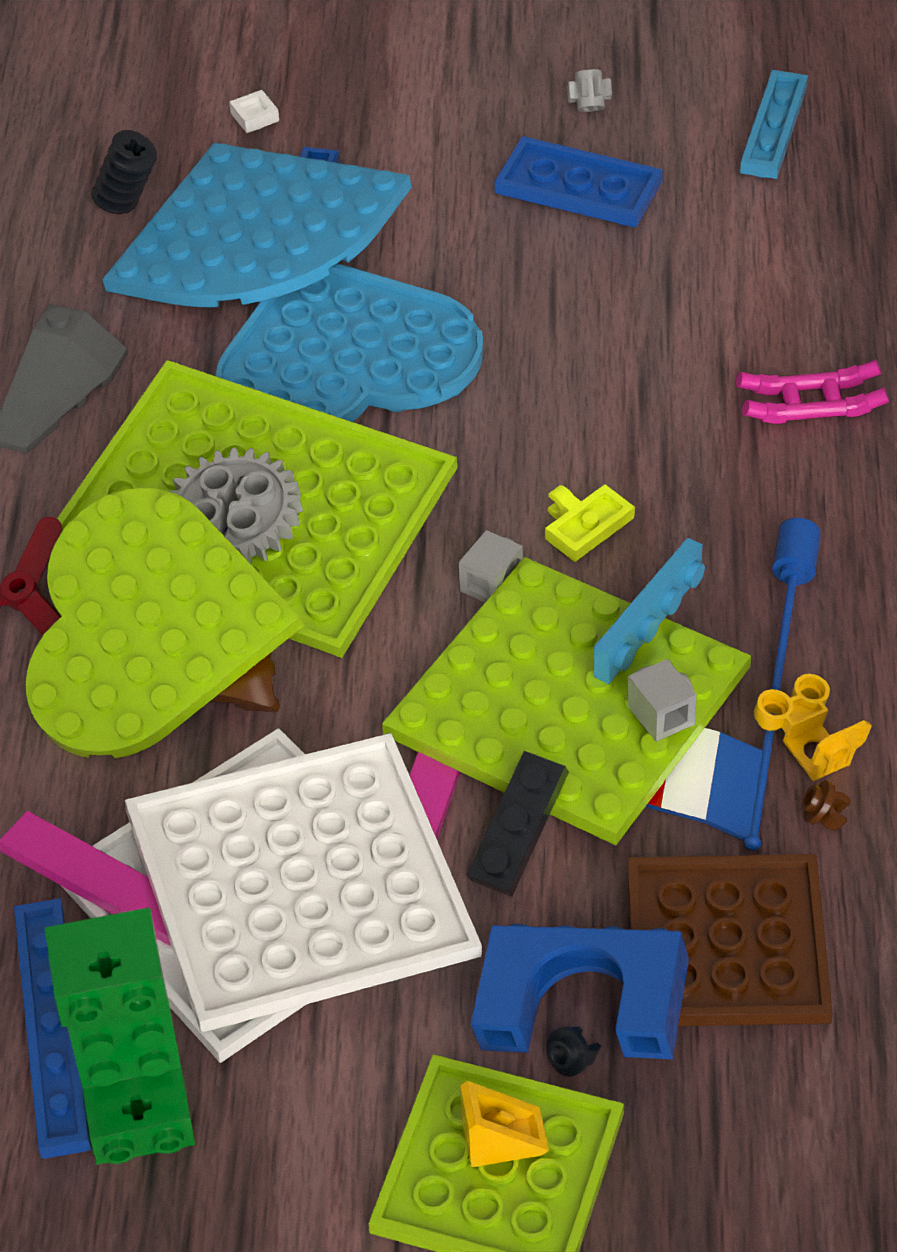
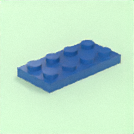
M522 136L495 180V193L637 228L663 181V169Z

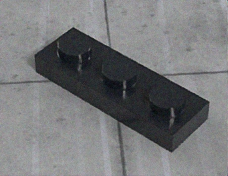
M527 751L523 752L467 873V877L471 881L508 896H513L569 774L566 766Z

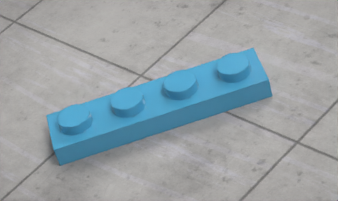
M772 70L741 160V174L754 175L761 178H778L807 89L808 75Z
M687 538L594 646L595 678L610 684L621 670H627L634 660L635 653L644 642L649 643L654 638L663 619L667 615H673L676 612L684 594L690 587L695 588L698 586L705 571V565L702 564L703 544Z

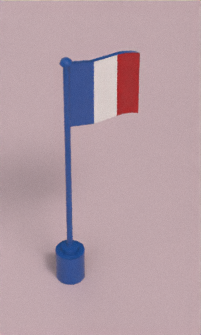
M791 518L780 524L773 560V574L780 581L787 584L772 689L779 691L781 689L795 589L798 585L810 582L816 573L821 531L814 522L804 518ZM704 728L646 807L708 824L743 840L744 846L748 850H758L762 846V841L758 836L774 731L765 730L763 748L760 750L724 733Z

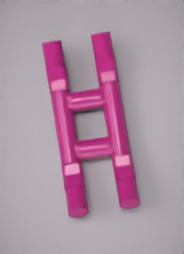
M876 359L859 366L854 365L846 369H837V371L779 377L778 375H755L740 371L735 382L736 387L752 390L756 394L766 396L783 394L785 403L774 404L746 400L743 404L742 414L744 416L757 418L762 422L771 424L836 416L857 417L871 412L873 408L890 402L884 387L867 394L862 393L854 397H845V399H842L839 389L852 388L863 384L865 380L881 375V369ZM823 390L825 401L801 403L798 391Z

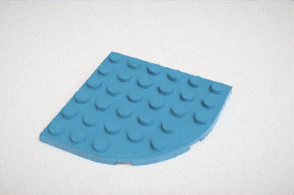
M213 143L102 280L105 290L107 292L189 307H218L219 301L240 299L242 305L289 294L330 275L328 268L342 259L346 262L351 261L365 249L412 188L410 176L386 170L382 171L356 165L333 163L292 156L290 154L231 146L224 143Z

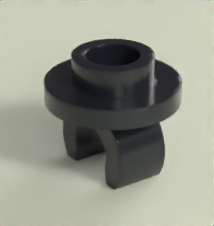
M578 1026L558 1028L547 1039L546 1050L551 1065L557 1072L567 1077L578 1075L587 1066L592 1065L601 1048L598 1042L587 1045L582 1036L583 1029Z

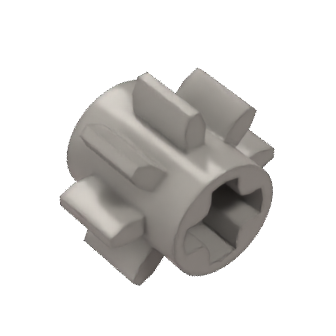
M598 69L582 70L574 73L575 81H570L567 85L568 103L577 102V110L580 112H593L604 109V100H611L612 96L611 78L602 79V71Z

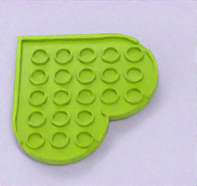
M155 488L123 490L105 495L83 509L65 526L53 547L47 572L48 588L51 599L62 617L45 632L32 654L26 676L27 701L35 720L44 733L64 750L89 758V755H112L114 758L129 756L143 751L165 738L305 625L296 611L190 501L175 493Z

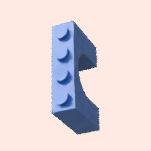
M519 923L510 926L492 925L471 1020V1026L481 1051L529 1053L537 1008L546 991L566 976L580 972H599L615 978L623 985L615 1031L624 1057L673 1059L689 962L681 931H670L664 928L624 930L613 926L603 929L576 928L570 925H560L557 927H530Z

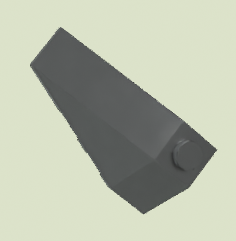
M49 304L31 333L0 411V448L28 453L60 426L59 419L73 407L76 409L81 408L87 402L86 396L98 385L104 388L113 380L128 354L127 348L86 311Z

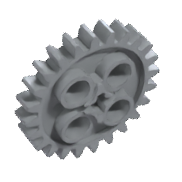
M232 448L228 458H223L219 451H215L213 462L209 463L205 458L200 457L199 464L201 468L196 470L186 466L184 469L187 479L174 478L173 480L176 491L169 492L180 495L194 504L222 534L225 528L228 527L225 535L226 539L250 564H252L251 557L255 555L263 561L268 560L266 550L269 547L280 552L282 547L279 538L292 539L293 534L290 526L300 525L298 513L302 512L303 508L298 483L295 482L292 471H285L281 460L272 463L267 452L256 459L252 448L246 452L244 457H239L236 448Z

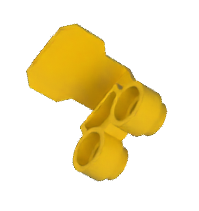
M804 674L795 681L791 698L779 690L771 689L762 692L758 697L754 716L760 727L765 730L775 731L780 728L784 730L783 742L811 780L815 781L849 766L856 749L866 741L872 725L863 720L829 735L823 724L829 711L825 705L830 694V687L822 677L815 674ZM810 742H819L812 759H809L804 753V746Z

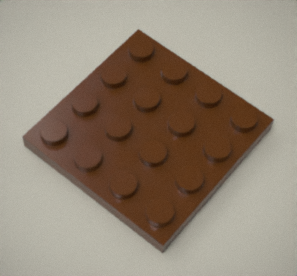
M816 854L628 857L630 929L652 930L654 928H664L670 931H681L689 962L678 1026L831 1024L833 1012Z

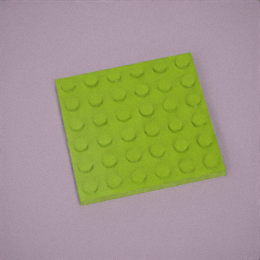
M524 557L382 723L383 735L391 733L394 741L504 793L524 751L566 766L569 774L550 815L616 846L749 670L751 655L664 618L659 624L654 638L649 643L644 642L637 650L630 667L625 671L621 670L610 684L594 677V646L631 603ZM668 659L679 673H684L689 678L696 693L695 725L656 742L628 707V676L636 673L643 667L652 666Z

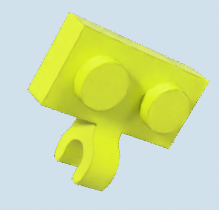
M606 484L583 501L576 498L568 488L559 485L548 493V497L555 502L548 507V512L557 520L545 528V539L572 561L576 562L634 519L635 507Z

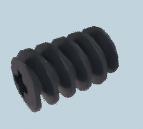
M122 130L114 135L112 143L108 148V153L104 158V164L100 168L95 185L91 190V198L102 210L114 214H124L135 209L152 167L157 160V151L154 144L146 136L133 130Z

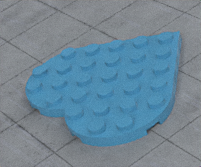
M336 263L328 268L330 275L289 294L261 301L222 354L216 370V377L354 422L368 406L387 409L391 412H401L403 410L432 406L459 395L473 381L480 370L484 355L482 330H479L473 321V314L464 305L446 295Z

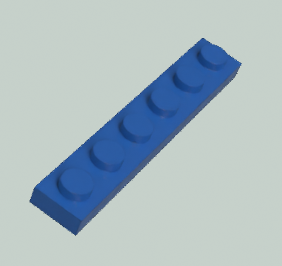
M59 898L14 906L40 1156L41 1159L91 1151L83 1088L68 1028L61 1025L54 997L44 928L65 924L62 901Z

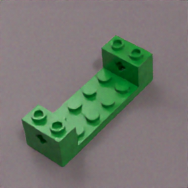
M150 907L44 927L54 997L61 1025L68 1028L83 1088L90 1141L96 1165L104 1163L121 1164L134 1157L153 1153L170 1154L181 1150L183 1147L195 1145L184 1077Z

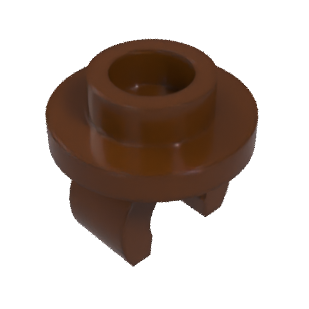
M827 780L821 782L818 786L814 784L807 790L801 803V808L805 810L804 820L812 825L820 821L827 829L837 831L847 823V818L836 811L841 812L850 805L851 799L846 794L835 791V785Z

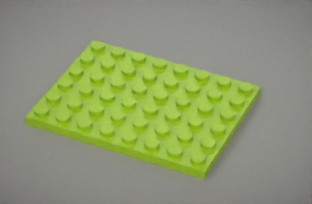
M167 360L57 519L62 524V531L83 509L105 495L135 488L176 491L173 482L174 478L187 479L184 469L186 466L196 470L201 468L199 464L200 457L205 458L209 463L213 462L215 451H219L223 458H228L232 448H236L239 457H244L246 452L252 448L256 459L267 452L272 463L281 460L285 471H292L294 480L298 483L303 511L298 513L300 525L290 526L293 538H279L282 550L279 552L269 547L266 550L268 560L263 561L255 555L251 557V565L301 617L305 626L288 639L343 658L457 470V457Z

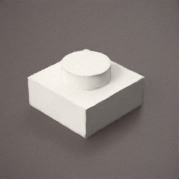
M263 90L229 102L230 113L246 133L279 121L277 107Z

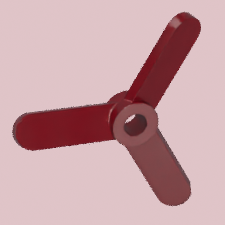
M44 517L38 522L16 570L8 574L0 584V607L9 605L12 609L21 611L42 636L62 617L40 593L38 588L40 579L49 563L53 547L62 533V524L54 517Z

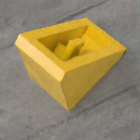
M470 1081L460 1085L462 1124L471 1167L542 1156L549 1151L540 1107Z

